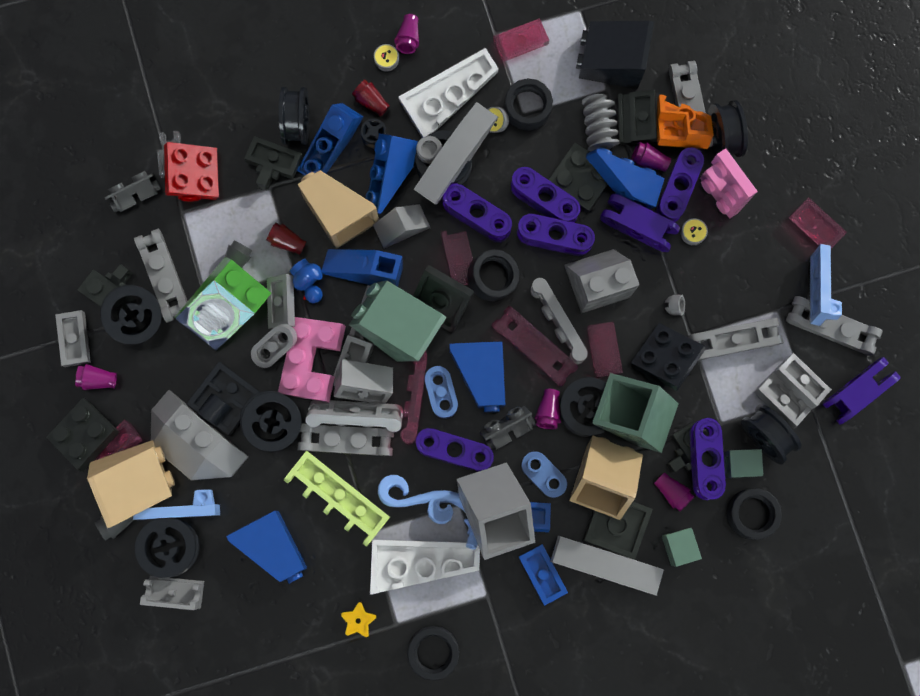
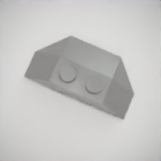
M170 390L166 392L151 410V440H153L155 447L160 446L162 448L165 459L190 480L232 477L249 457Z

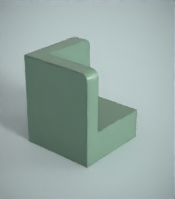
M762 449L729 450L723 452L725 479L763 476Z
M692 528L662 535L671 566L677 567L702 559Z

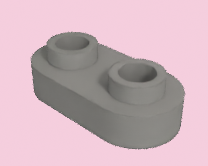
M279 324L253 346L251 350L253 362L262 368L272 366L296 344V331L288 324ZM282 333L288 336V340L282 338ZM264 349L269 350L270 356L265 354Z

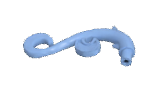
M389 475L383 478L378 485L379 499L389 507H408L429 503L428 516L437 524H446L451 521L453 516L451 505L448 504L445 509H442L439 506L442 503L454 504L464 511L459 493L446 490L431 491L406 499L396 500L388 494L392 487L400 488L403 496L408 495L409 492L407 482L403 477ZM464 519V522L469 527L466 547L476 549L477 541L468 519Z

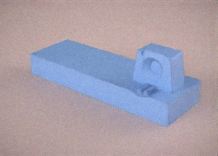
M820 244L810 256V324L821 326L826 319L838 320L842 316V302L831 299V246Z
M212 490L194 491L193 505L147 508L134 515L133 520L220 515V505L215 504Z

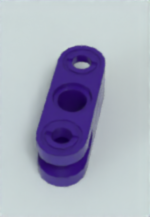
M692 147L682 150L673 165L655 213L675 223L682 216L704 164V157L700 150ZM674 183H682L685 186V190L680 191L676 189Z
M521 167L514 172L511 181V191L517 198L543 216L573 223L576 222L580 213V204L573 196L529 167ZM547 193L551 196L552 200L548 202L541 201L538 195Z
M449 185L443 194V207L447 213L493 242H503L509 237L512 220L507 213L463 185ZM473 209H480L484 215L480 218H475L470 212ZM499 225L502 226V228L498 229L495 226Z
M617 194L610 196L607 201L609 206L621 213L603 210L600 215V220L603 223L662 252L670 251L671 244L662 237L664 233L678 234L680 230L678 224Z
M536 214L524 215L518 223L517 237L523 244L583 256L590 251L595 241L593 230L582 224ZM527 228H532L534 231L530 232ZM553 230L559 231L562 238L554 240L549 236V232Z
M881 357L823 402L825 408L834 404L839 409L841 414L836 419L839 425L854 417L901 378L894 371L878 383L873 379L874 375L889 364L885 357Z
M705 418L695 422L691 426L689 433L692 485L694 493L698 498L713 500L721 497L726 487L723 439L720 424L712 418ZM703 429L707 430V436L704 435ZM704 452L712 456L713 462L709 467L702 462ZM708 482L712 486L711 490H708L706 487Z
M431 428L423 429L416 437L417 449L426 457L476 472L488 469L493 462L494 455L490 447L479 442ZM426 439H433L434 444L431 447L425 446L424 442ZM457 443L462 447V453L459 457L449 456L447 448L450 444ZM482 454L485 457V461L477 462L475 456Z

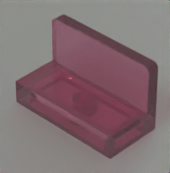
M443 231L441 232V241L449 276L463 285H468L467 272L473 259L467 233L464 231L447 235V232Z

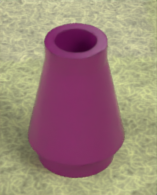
M406 14L404 16L401 27L395 37L396 49L401 53L412 54L419 47V19L416 15Z
M639 142L631 157L636 166L661 170L663 172L667 171L671 163L670 157H667L647 142L644 144Z
M88 364L78 366L75 385L76 387H82V390L115 389L117 373Z
M544 390V395L535 416L538 427L552 430L557 429L558 424L561 423L560 392L558 390Z
M663 473L654 483L673 509L676 508L680 512L695 497L690 492L691 489L671 478L666 473Z

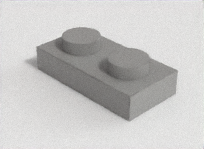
M283 274L267 278V290L271 292V295L267 298L268 329L272 330L279 324H288L295 327L293 275Z
M80 310L55 314L61 366L69 367L91 363L85 312Z

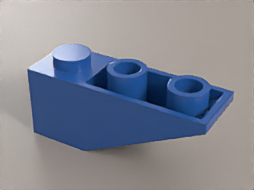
M343 103L332 104L297 171L304 176L318 171L327 174L352 139L363 116Z
M379 133L378 140L375 143L374 163L370 170L369 191L365 199L375 205L377 213L381 214L413 168L418 141Z
M597 148L586 154L587 160L615 194L623 196L647 209L656 207L665 179L656 175V171L649 168H640L634 165L635 163L632 160L618 158L605 148Z
M328 249L322 274L367 285L389 281L398 287L403 269V260L400 255L378 250Z

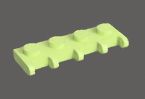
M308 451L303 454L284 478V481L288 484L296 476L306 484L308 488L302 494L306 499L314 491L329 503L323 511L326 515L333 508H336L350 520L344 527L347 532L354 524L369 535L363 542L366 547L390 518V516Z

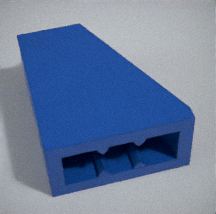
M502 342L449 344L450 355L478 409L484 408V413L500 412V408L505 407Z
M273 511L226 536L231 544L279 582L287 579L290 584L303 577L301 571L307 569L279 511Z

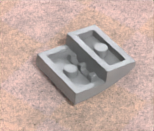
M792 353L754 393L794 429L813 408L819 405L832 389Z

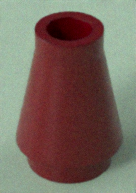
M363 80L352 93L357 103L375 112L380 117L390 107L372 82L368 83L366 80Z
M276 222L266 241L271 243V246L298 255L301 254L307 243L283 223L280 225Z

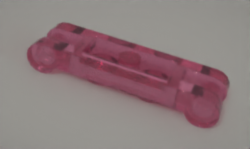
M508 306L503 311L504 315L500 320L496 319L491 326L545 372L558 386L562 387L567 381V376L570 373L574 374L579 368L578 365L515 309ZM512 321L518 325L513 331L507 327ZM557 360L563 365L559 371L552 367Z
M426 351L419 361H412L413 365H415L414 376L409 375L407 391H412L411 401H405L403 417H408L407 427L401 431V439L407 445L414 444L418 434L427 367Z

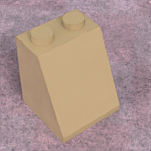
M322 171L308 173L298 184L304 200L336 249L371 228L379 220L377 208L372 202Z
M592 436L586 447L569 501L621 520L636 497L643 454L636 452L630 447L614 444L606 438Z
M153 440L90 462L87 479L107 528L172 496L171 487L175 486L170 470L165 472L162 462L166 461L164 453L160 446L155 447Z

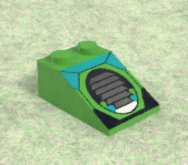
M224 257L174 318L214 350H217L256 313L271 295V292L233 260Z

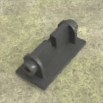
M143 171L131 177L133 183L124 187L121 182L109 188L110 194L105 199L110 197L113 199V202L110 203L113 211L123 212V210L137 204L132 196L137 193L141 201L158 194L157 191L161 189L157 180L152 182L150 179L154 173L152 172L147 175Z
M525 406L511 409L504 418L488 422L484 429L479 432L486 440L487 446L491 450L494 448L497 450L512 441L508 432L513 431L515 437L518 438L533 430L532 427L536 423L531 416L532 413Z

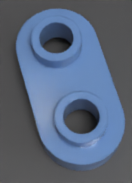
M434 366L425 375V385L431 407L436 416L443 419L450 418L458 409V401L452 379L447 369L441 366ZM436 376L442 377V384H434L433 378ZM442 401L449 402V409L442 410L440 403Z
M530 452L523 458L521 463L523 473L544 495L555 498L565 492L567 488L565 476L545 455L540 452ZM532 460L539 461V469L534 470L531 468L530 463ZM551 479L558 481L559 485L556 489L550 488L549 481Z

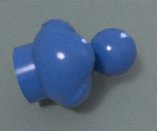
M306 258L302 259L289 271L293 275L294 288L305 291L303 300L317 303L322 299L323 293L318 286L313 284L317 280L322 279V270L317 264L309 263Z

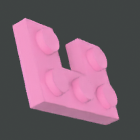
M725 148L715 156L711 162L713 166L705 170L700 179L702 180L701 184L708 194H712L717 201L716 205L720 212L726 214L730 219L738 214L758 191Z
M295 317V327L293 328L297 334V342L286 353L278 392L286 396L329 403L335 377L311 371L317 348L341 351L346 326L341 323Z

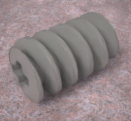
M594 94L585 97L582 100V105L585 107L583 114L586 117L584 124L587 126L585 133L588 136L586 140L589 145L588 151H593L597 148L609 150L619 145L618 139L611 138L618 135V130L610 129V127L617 125V121L609 119L616 115V111L608 110V108L615 105V102L607 100V95Z

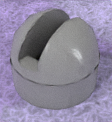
M671 295L665 300V303H669V307L665 308L667 313L674 316L684 314L685 299L683 295Z

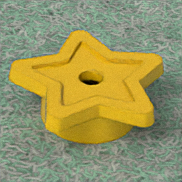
M358 602L353 611L341 613V616L347 622L345 632L347 636L356 632L364 637L369 636L368 625L376 619V615L365 612L361 602ZM357 618L361 620L359 624L356 623Z

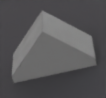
M420 204L395 207L373 224L383 248L430 228Z

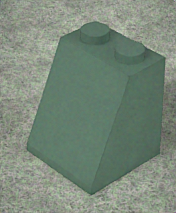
M389 281L373 283L366 292L368 297L364 303L358 305L353 311V319L349 326L395 361H419L445 321L446 316Z
M610 373L593 424L637 446L662 453L679 403L658 385Z

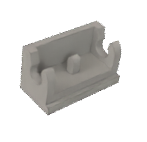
M345 359L341 360L340 371H336L334 397L386 404L393 394V367Z
M150 576L143 583L146 586L145 595L141 596L140 605L187 610L201 608L204 581Z

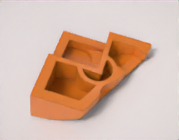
M659 95L657 99L658 146L708 149L714 136L711 116L701 111H694L690 106L683 103L678 107L665 101L667 96Z

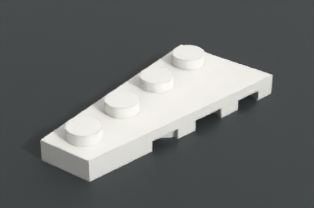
M484 48L399 96V101L422 138L437 131L498 73V67L487 49Z
M372 540L370 595L479 571V546L477 544L476 549H469L464 542Z

